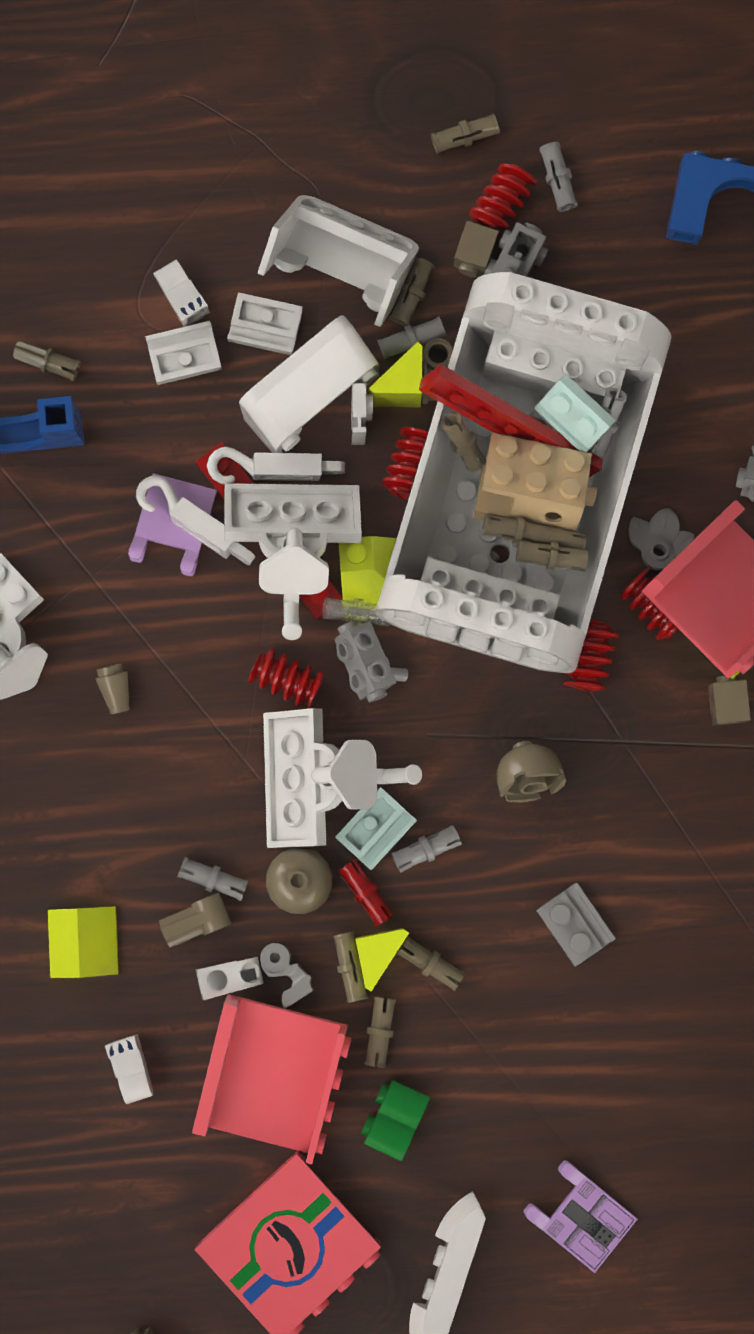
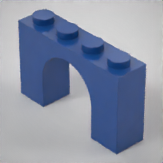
M692 151L690 154L684 153L680 162L665 238L698 245L703 234L709 200L718 192L729 188H742L754 193V166L744 165L735 158H723L722 160L709 158V154L701 151Z
M71 396L37 399L38 412L17 417L0 418V454L85 445L82 412Z

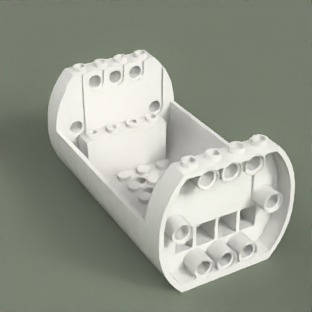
M512 272L490 273L474 280L448 365L449 369L472 383L481 386L484 390L508 402L525 414L542 421L556 432L558 431L534 408L565 373L600 406H602L605 392L608 388L618 389L615 399L619 397L621 390L627 395V400L619 416V428L612 434L607 453L599 456L603 459L602 470L588 478V485L597 487L594 506L584 507L576 532L587 534L585 550H588L587 568L585 572L558 567L551 570L546 569L545 565L516 562L518 545L512 544L511 540L482 535L483 520L473 518L481 470L476 472L467 470L460 455L453 452L450 446V439L441 427V420H445L448 426H450L444 416L456 411L438 401L375 610L379 618L407 632L533 669L558 673H572L576 670L672 338L668 328L661 321L643 310ZM461 415L467 429L476 435L480 451L487 457L492 432ZM595 445L592 453L595 454L598 445ZM501 545L507 548L509 551L507 561L497 563L492 560L490 550L494 546Z

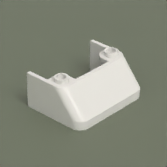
M302 195L296 198L272 227L258 274L264 276L273 264L280 270L288 273L301 270L305 265L363 289V300L371 310L378 312L374 324L381 327L396 303L419 247L413 240L315 197Z
M341 315L282 362L241 398L239 404L243 418L272 453H283L282 449L287 452L301 440L299 433L302 431V426L352 386V383H366L367 386L379 377V363L353 325L344 315Z

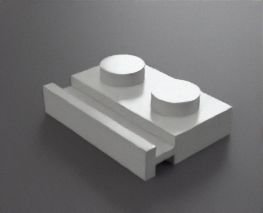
M577 882L536 910L575 967L616 939Z

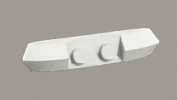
M473 1191L452 1206L437 1229L435 1236L446 1241L445 1246L439 1245L433 1265L438 1266L434 1280L427 1279L422 1298L427 1300L426 1304L413 1303L409 1322L410 1334L449 1333L486 1219Z

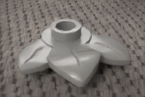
M670 508L658 511L651 518L650 522L633 517L629 523L630 542L641 551L643 562L647 567L650 566L652 570H663L694 540L693 533L679 531L678 517ZM659 549L664 552V555L657 556L653 553V550Z

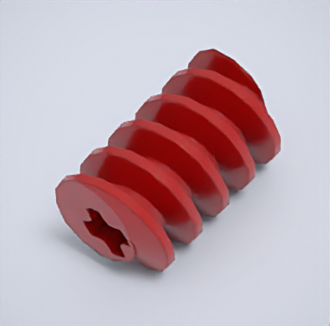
M504 163L500 164L497 168L498 174L493 175L490 179L491 185L484 188V196H480L477 199V207H473L469 211V216L474 223L494 230L498 227L505 230L509 228V224L503 218L506 216L514 219L517 215L511 209V206L522 208L524 205L518 198V195L529 197L531 193L525 185L536 186L538 183L529 172L518 165Z
M403 427L400 429L399 434L404 439L397 440L395 443V447L400 452H394L391 455V460L397 465H388L386 471L392 477H385L382 480V484L388 489L386 490L387 492L407 501L428 436L427 431L415 427Z
M649 566L624 587L625 589L620 598L622 600L634 598L629 608L634 610L642 607L638 619L651 618L647 629L650 631L659 627L660 630L656 636V640L659 641L670 638L679 629L642 592L657 576L646 577L651 568Z
M590 619L577 668L572 673H565L574 681H566L563 685L589 692L606 689V686L598 682V678L609 677V673L603 670L601 665L612 664L613 661L604 655L605 652L615 651L616 647L607 642L608 639L619 637V634L611 630V626Z
M272 647L265 654L261 652L249 675L248 683L251 684L260 677V689L263 690L272 683L271 694L277 695L284 689L283 700L289 701L296 695L295 705L301 707L308 701V709H310L322 686L324 672L320 671L314 677H311L312 666L308 665L300 672L298 671V659L288 666L286 665L287 654L284 653L276 660L274 659L275 648Z

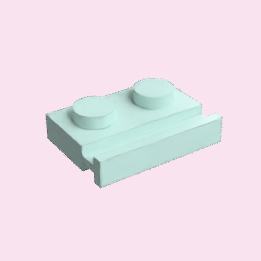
M566 373L534 408L575 448L582 452H587L616 421Z
M380 787L377 791V799L374 806L370 809H360L335 838L372 870L417 820Z

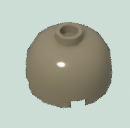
M522 741L512 747L513 749L507 752L499 762L496 773L497 785L500 796L503 797L505 795L508 802L522 803L541 799L538 792L550 789L551 794L556 793L564 787L567 781L558 756L550 748L540 744H532L530 741Z
M293 847L282 851L271 861L266 872V889L270 899L279 909L290 914L304 915L317 910L327 901L332 890L333 875L328 862L319 853L309 848Z

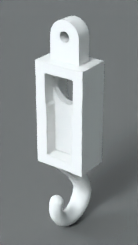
M221 447L213 451L207 463L208 473L212 479L220 484H232L235 482L234 476H223L218 471L217 464L223 457L231 458L239 463L252 476V480L319 481L322 474L345 473V462L322 461V454L254 453L253 459L229 447Z
M153 475L139 483L136 489V498L144 510L148 512L155 510V506L146 500L145 495L150 487L159 486L168 501L172 523L225 559L232 554L247 565L252 563L255 555L239 544V542L224 541V524L184 497L178 500L172 485L167 479Z

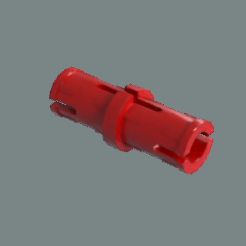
M357 859L339 870V873L355 894L354 900L357 904L361 903L376 927H379L394 916L378 893L379 887L376 883L372 884Z

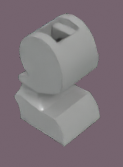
M271 943L262 950L260 955L261 967L268 977L287 975L292 980L291 988L282 994L284 1009L315 990L311 982L312 975L307 973L299 963L291 965V953L285 945Z

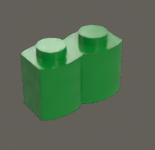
M394 1079L391 1080L389 1085L383 1083L375 1100L376 1103L380 1104V1107L375 1117L368 1115L360 1133L366 1136L364 1144L402 1161L430 1096Z

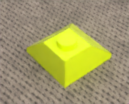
M367 536L361 537V543H339L343 610L377 607L397 538Z

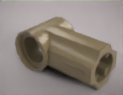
M220 893L191 904L192 907L159 920L161 931L169 948L189 941L198 935L203 934L205 936L232 924Z

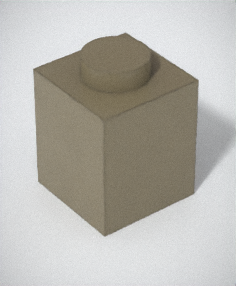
M467 221L454 257L453 267L458 268V272L468 277L484 275L497 241L498 231Z
M726 676L716 677L717 683L708 685L712 726L750 721L747 681H737V676L733 679L731 677L728 679Z

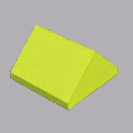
M419 342L414 344L369 388V394H373L374 407H421L422 392L419 390L422 379V345Z
M116 906L48 910L50 978H83L119 974Z
M398 928L356 937L355 940L366 989L369 991L373 990L408 936L409 931L404 928Z

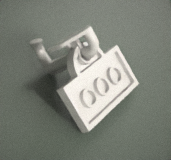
M225 483L224 541L259 542L261 551L267 557L259 566V585L265 592L284 594V626L282 628V635L288 640H296L302 634V628L299 625V594H317L325 590L328 585L329 566L320 558L325 552L326 544L361 543L359 485Z
M1 553L0 700L32 689L38 682L48 656L38 644L31 643L26 645L25 632L19 623L44 599Z
M311 708L263 713L267 848L326 846L325 811L336 808L342 801L348 809H370L374 806L377 799V784L409 783L415 785L422 779L420 767L414 764L406 768L377 769L375 749L367 740H347L340 750L332 744L323 743L322 709Z

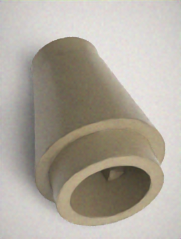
M123 663L96 669L98 677L95 680L110 710V714L130 710L128 670L124 671Z

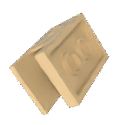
M492 432L488 455L485 457L486 464H482L483 468L481 470L473 518L484 520L486 513L511 519L522 517L526 522L576 532L584 507H593L596 499L597 487L588 485L592 454Z

